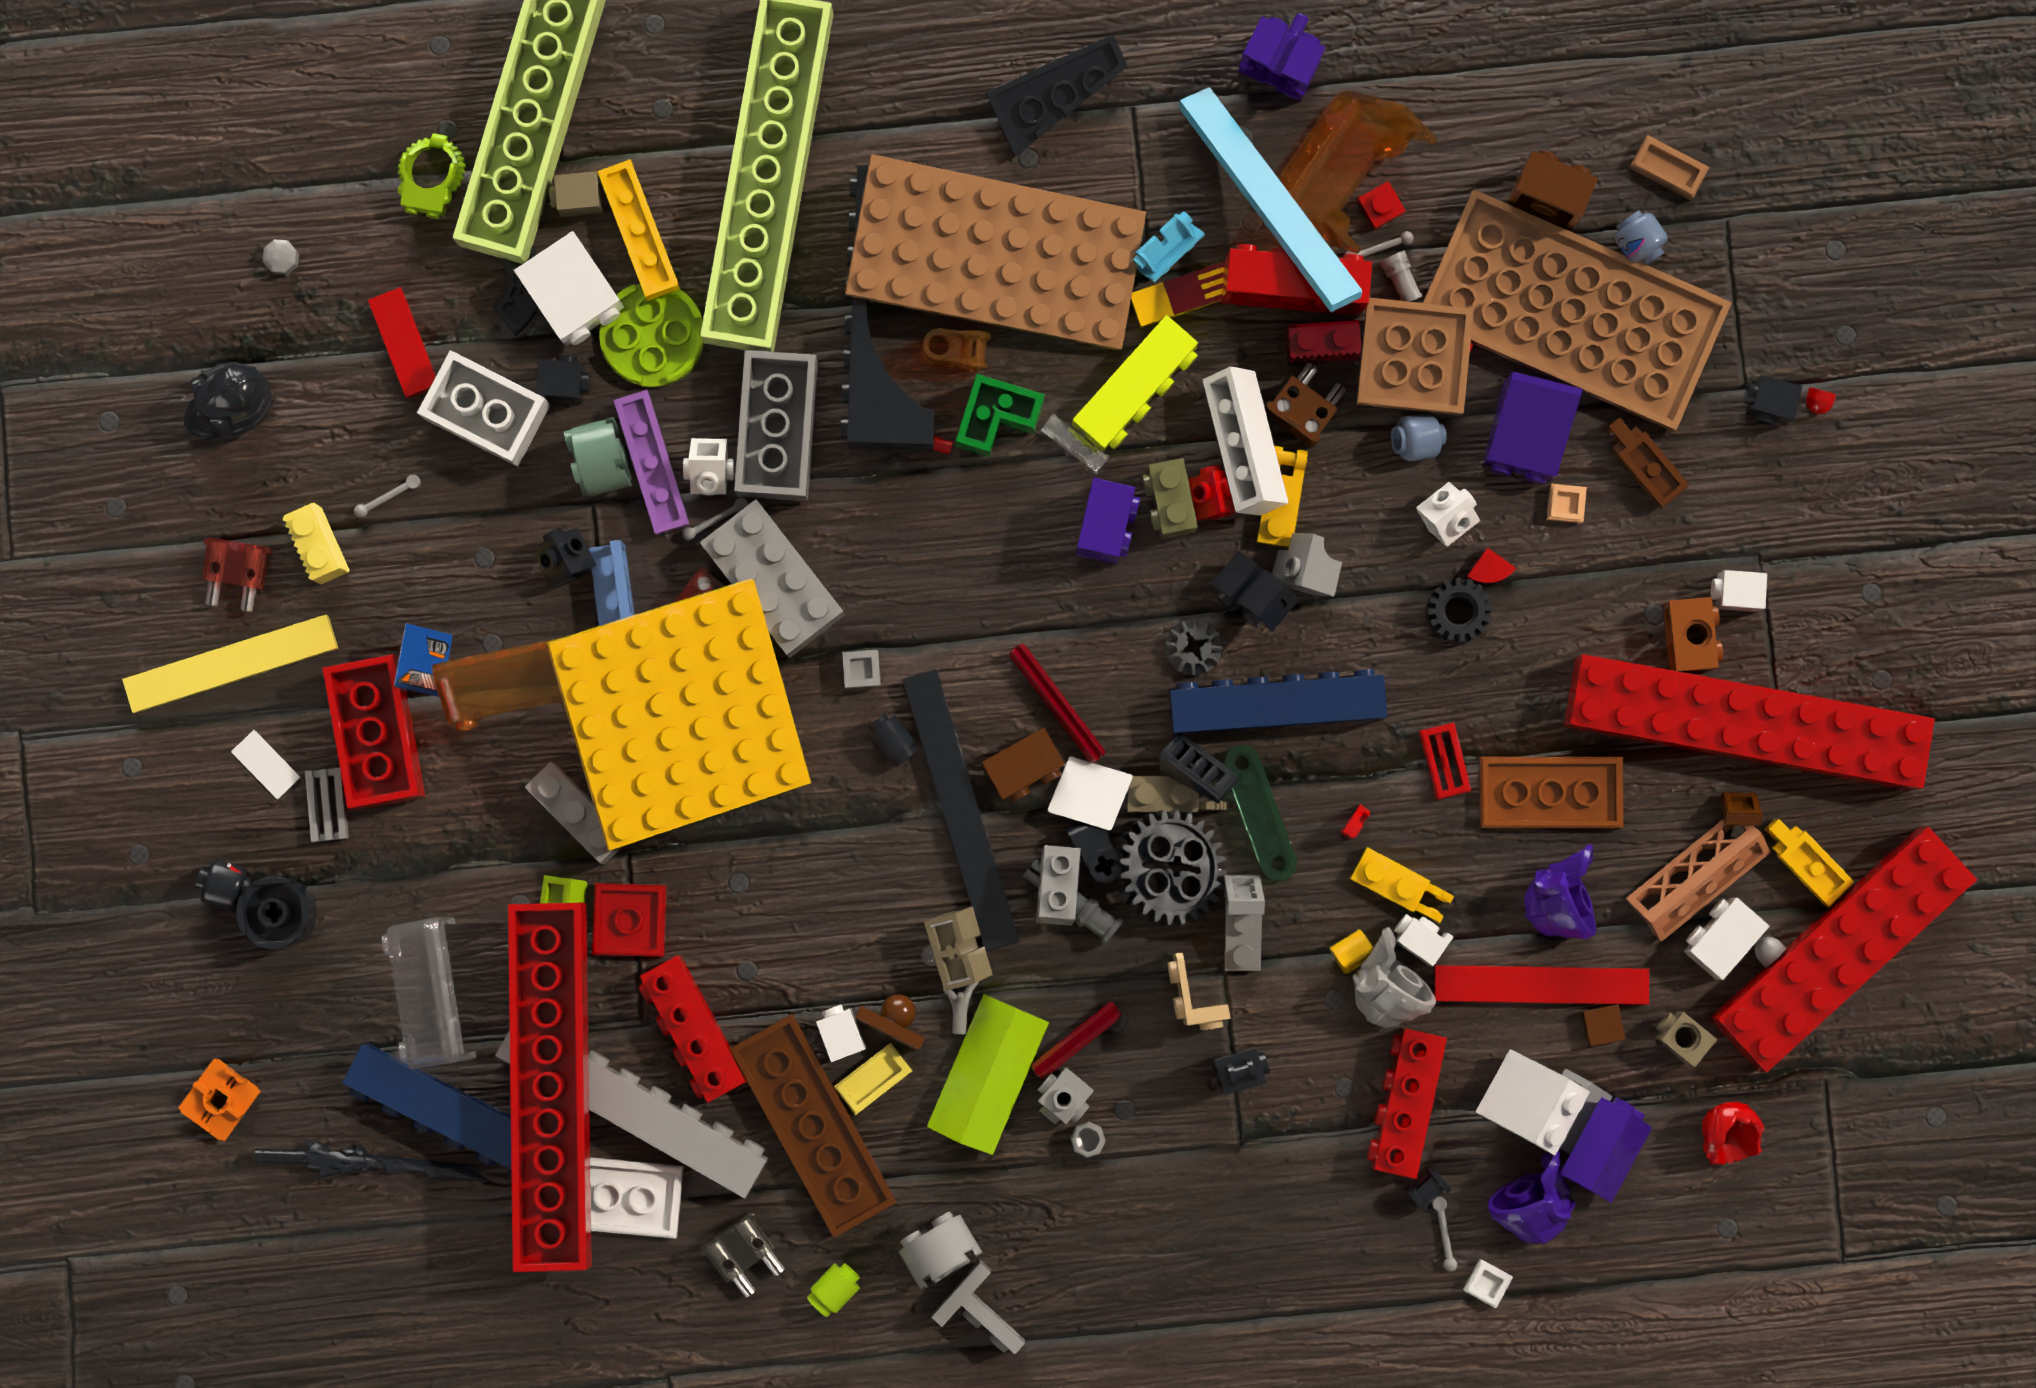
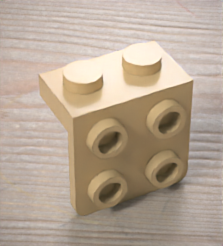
M1183 952L1173 954L1174 961L1167 962L1170 983H1177L1179 997L1173 998L1176 1019H1183L1184 1025L1187 1026L1199 1024L1200 1030L1223 1027L1222 1020L1231 1019L1228 1004L1192 1009Z

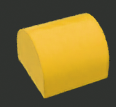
M1358 929L1329 949L1343 973L1348 974L1359 967L1369 957L1374 948L1364 933Z

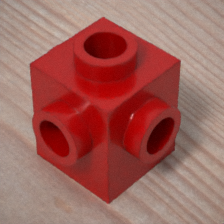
M1220 465L1202 468L1199 470V476L1188 479L1196 521L1220 519L1236 514L1226 471H1221Z

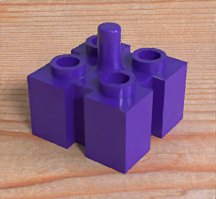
M1301 13L1295 15L1290 27L1278 18L1270 17L1267 19L1261 16L1242 55V62L1238 72L1262 84L1264 82L1276 87L1277 91L1301 102L1319 67L1325 46L1321 45V41L1314 35L1303 32L1309 19Z

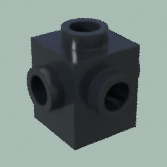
M562 528L552 530L542 537L544 542L533 550L552 588L579 579L597 565L578 528L563 532Z

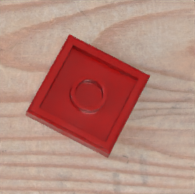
M594 883L592 955L664 957L667 885Z

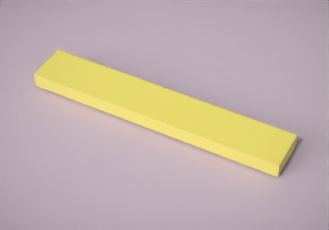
M323 615L122 680L132 713L136 714L339 648L329 616Z

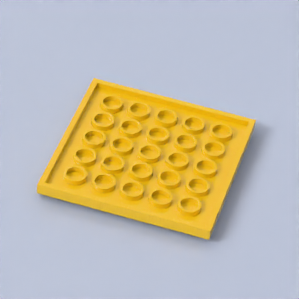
M753 579L744 580L546 643L608 850H613L811 783Z

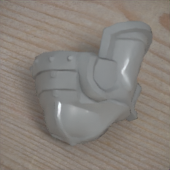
M1389 927L1382 930V935L1379 937L1373 951L1361 964V968L1356 971L1357 974L1353 975L1357 1007L1365 1015L1367 1021L1384 1028L1398 1026L1420 1015L1430 1013L1436 1003L1435 996L1429 986L1414 971L1396 960L1393 949L1396 945V938Z

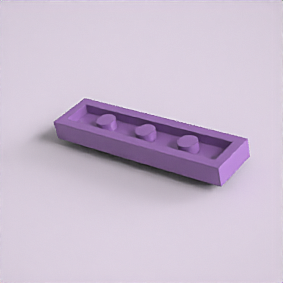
M648 390L613 400L655 535L658 536L690 526Z

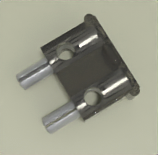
M753 1210L746 1212L703 1244L701 1249V1255H707L727 1283L733 1280L746 1298L750 1297V1293L753 1294L755 1289L743 1272L761 1258L774 1276L779 1275L778 1270L780 1273L784 1271V1267L772 1252L774 1250V1243L755 1219V1212ZM754 1239H761L763 1244L757 1247L753 1245L752 1241ZM730 1260L734 1263V1266L727 1268L723 1265V1262Z

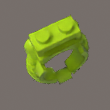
M433 133L430 139L426 137L422 141L421 139L417 140V143H412V146L410 148L407 147V151L403 152V156L399 160L400 164H398L399 181H402L397 191L401 196L400 205L405 209L406 213L417 215L418 212L427 213V217L439 219V216L445 217L447 210L445 204L451 202V192L456 191L457 186H460L461 180L463 181L464 179L463 174L466 171L464 170L466 164L463 163L465 159L462 157V152L458 151L459 148L457 146L454 147L452 142H448V136ZM431 147L443 149L452 159L446 179L440 185L433 188L418 186L412 176V166L415 159L422 152L430 150Z

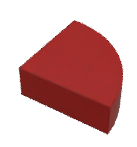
M1487 548L1466 578L1476 583H1495L1511 575L1516 567Z
M1359 804L1340 833L1349 840L1356 838L1363 827V823L1370 816V810Z

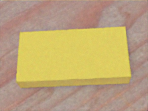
M889 1043L835 1085L834 1088L856 1115L911 1073L912 1069L892 1043Z

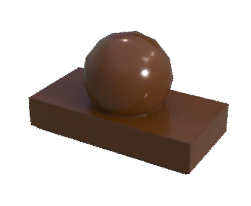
M897 994L888 997L882 1004L881 1014L862 1005L855 1016L856 1020L915 1050L921 1048L926 1038L907 1028L915 1019L916 1008L913 1001L905 995Z

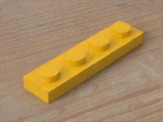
M631 159L597 171L646 300L649 301L680 289Z

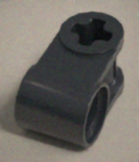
M1078 822L1066 828L1074 848H1081L1080 857L1092 879L1099 884H1108L1116 880L1114 876L1120 873V866L1114 864L1110 869V876H1106L1103 872L1097 874L1095 871L1099 866L1098 860L1101 858L1105 862L1112 861L1113 863L1115 860H1119L1107 830L1083 822Z

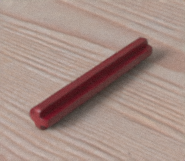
M1021 643L1009 652L1010 658L1087 760L1095 763L1105 755L1104 748L1026 645Z

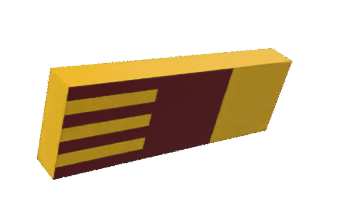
M1224 262L1132 292L1131 303L1140 329L1160 322L1166 315L1173 318L1220 302Z

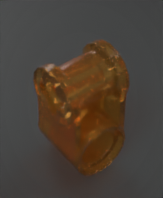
M933 329L924 338L923 356L926 361L936 366L957 367L970 371L988 370V364L985 362L986 345L991 340V334L976 330ZM935 339L943 340L948 345V351L943 355L933 354L929 349L931 341ZM973 344H975V357H972Z

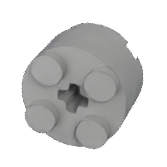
M949 1211L931 1222L934 1227L932 1230L923 1235L918 1230L900 1241L903 1248L899 1251V1254L920 1290L928 1287L925 1283V1280L931 1278L936 1283L968 1264L970 1260L967 1255L971 1252H974L977 1257L983 1253L961 1215L953 1217Z

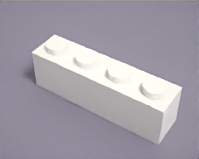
M1228 367L1203 379L1236 513L1261 516L1288 504L1255 371Z

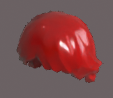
M1738 1101L1719 1104L1707 1112L1702 1121L1703 1150L1711 1165H1725L1726 1162L1732 1164L1733 1161L1737 1162L1750 1156H1757L1762 1152L1760 1144L1765 1127L1756 1112L1747 1104Z

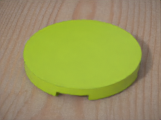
M640 284L631 285L620 291L617 297L624 306L619 311L620 316L608 325L603 326L600 323V346L609 366L624 380L641 387H664L684 378L696 366L704 348V342L700 337L703 319L696 304L680 289L649 301L646 300Z

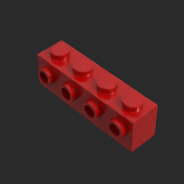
M677 955L642 974L640 978L643 983L638 987L645 1001L648 1004L654 1002L660 1013L655 1018L665 1036L671 1034L677 1046L672 1050L682 1068L686 1065L689 1067L694 1077L689 1082L696 1096L699 1099L705 1097L708 1103L747 1082L730 1051L729 1043L682 956Z
M1402 1027L1400 1034H1393L1390 1046V1054L1395 1055L1392 1069L1386 1068L1382 1083V1089L1387 1090L1385 1103L1378 1104L1374 1124L1379 1125L1377 1140H1370L1367 1151V1160L1372 1161L1371 1168L1374 1170L1417 1179L1446 1046V1037Z

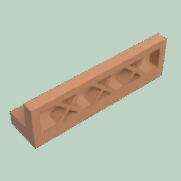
M1724 819L1721 820L1626 898L1628 904L1646 920L1652 933L1661 942L1771 853L1762 833L1753 825H1739L1745 832L1737 839L1724 840L1725 833L1734 825H1725ZM1716 849L1715 857L1710 861L1697 862L1698 855L1702 851ZM1688 872V879L1682 884L1670 885V878L1675 873ZM1650 894H1661L1660 901L1650 910H1647L1640 903Z

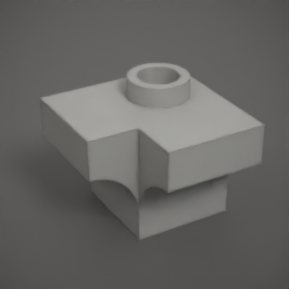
M1292 533L1289 549L1277 551L1272 574L1285 582L1290 589L1316 596L1334 597L1342 562L1334 560L1327 555L1324 548V537L1315 534Z

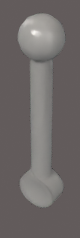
M1405 231L1398 238L1359 252L1347 251L1345 254H1358L1365 257L1399 244L1409 245L1413 242L1414 237L1411 232Z
M409 475L406 482L366 505H357L354 508V515L358 518H364L369 510L409 488H419L421 485L420 478L416 475Z
M744 498L737 499L733 507L693 528L686 527L683 529L682 537L686 541L693 540L697 533L743 510L749 505L748 501Z
M1437 1197L1432 1202V1206L1438 1213L1446 1258L1443 1266L1446 1271L1452 1272L1457 1268V1261L1452 1256L1444 1212L1447 1202L1444 1198Z

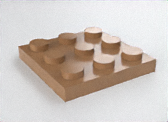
M1369 298V304L1365 310L1356 405L1462 416L1464 414L1474 308Z

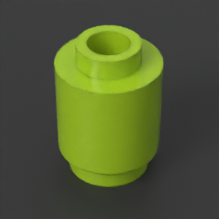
M834 1263L810 1288L812 1292L808 1295L807 1299L822 1315L828 1317L832 1312L837 1313L860 1289L856 1283L860 1277L846 1263L841 1267Z

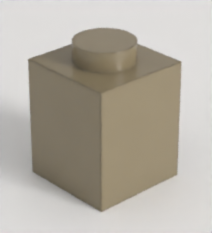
M596 171L554 175L555 186L549 187L550 203L552 208L557 207L561 217L603 214L601 180Z

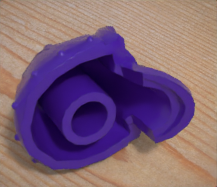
M1586 845L1585 849H1580L1579 852L1572 854L1568 858L1549 864L1547 869L1536 870L1535 877L1524 896V905L1526 908L1525 917L1532 923L1538 933L1546 936H1561L1584 940L1596 934L1592 902L1580 877L1586 875L1587 868L1592 863L1593 845Z
M1545 1151L1541 1155L1544 1171L1527 1174L1499 1188L1488 1201V1211L1492 1219L1501 1224L1507 1231H1511L1519 1239L1529 1244H1546L1565 1229L1568 1219L1571 1217V1212L1575 1207V1201L1571 1199L1570 1195L1571 1190L1564 1176L1560 1174L1562 1166L1559 1151H1557L1556 1155Z

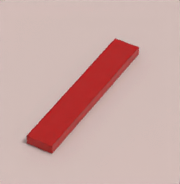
M1434 965V996L1436 1001L1649 1005V969Z

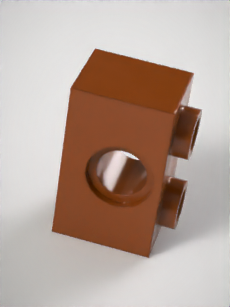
M1712 597L1670 600L1664 603L1663 614L1669 670L1689 673L1712 671L1719 668V662L1723 660V647L1720 640L1716 641L1715 626H1719L1720 618L1717 605L1712 603ZM1689 626H1694L1700 630L1702 640L1699 645L1692 644L1687 639L1686 632Z

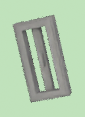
M340 768L305 771L311 842L349 839L346 799ZM334 776L339 832L333 833L328 777ZM315 778H320L325 834H320Z

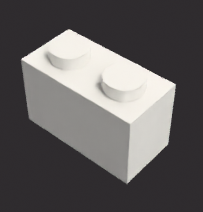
M1724 898L1721 899L1710 911L1709 915L1713 918L1704 928L1699 925L1686 939L1689 945L1684 952L1715 980H1724L1770 927L1738 898H1729L1727 901Z

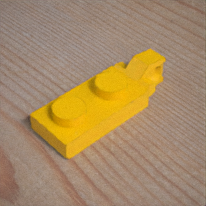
M1774 819L1764 828L1773 840L1777 842L1772 847L1778 854L1777 857L1825 907H1830L1854 883L1845 871L1806 831H1801L1797 826L1789 830L1780 819Z

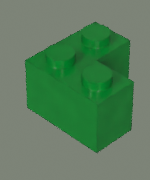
M976 374L956 438V447L990 457L1000 424L1034 434L1044 404L1045 394Z

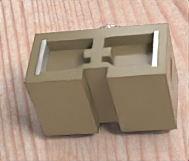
M973 907L946 913L924 922L931 945L923 949L921 958L928 966L937 965L944 991L974 984L993 975L985 947L978 948L975 937L981 935Z

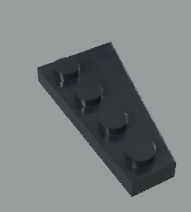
M1114 34L985 93L1014 158L1127 67Z

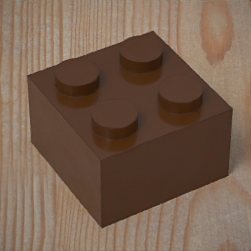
M1539 150V152L1532 151L1521 167L1506 204L1571 232L1582 218L1598 178L1591 175V170L1582 165L1572 164V166L1559 162V157L1545 150Z

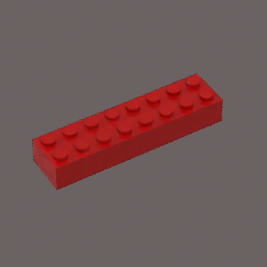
M1929 826L1916 828L1791 942L1773 963L1766 968L1764 967L1709 1018L1757 1071L1767 1073L1977 881L1976 877Z

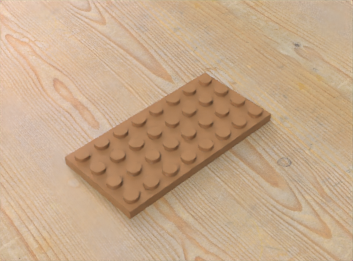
M871 154L845 295L1120 351L1123 346L1137 268L1132 259L1136 256L1135 252L1140 249L1146 211Z
M1474 189L1423 301L1426 304L1474 308L1471 333L1472 344L1565 385L1581 388L1583 393L1672 432H1675L1678 428L1732 304L1730 301L1641 262L1632 263L1623 254Z

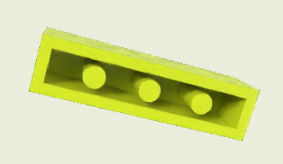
M1166 315L1072 420V426L1103 453L1109 446L1115 450L1128 435L1124 429L1132 420L1138 424L1150 411L1151 407L1148 405V402L1156 394L1162 397L1174 384L1175 381L1171 379L1173 374L1179 368L1185 371L1198 356L1194 352L1197 349L1198 342Z

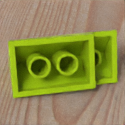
M983 994L927 1127L958 1143L993 1155L1049 1022Z

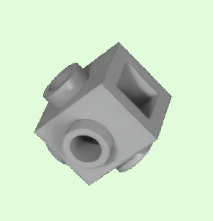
M1065 1067L1057 1077L1050 1074L1039 1087L1038 1091L1042 1095L1038 1101L1043 1105L1039 1111L1054 1124H1057L1059 1120L1067 1124L1070 1119L1077 1122L1090 1107L1085 1101L1094 1090ZM1067 1092L1070 1095L1069 1102L1060 1104L1057 1101L1058 1094Z

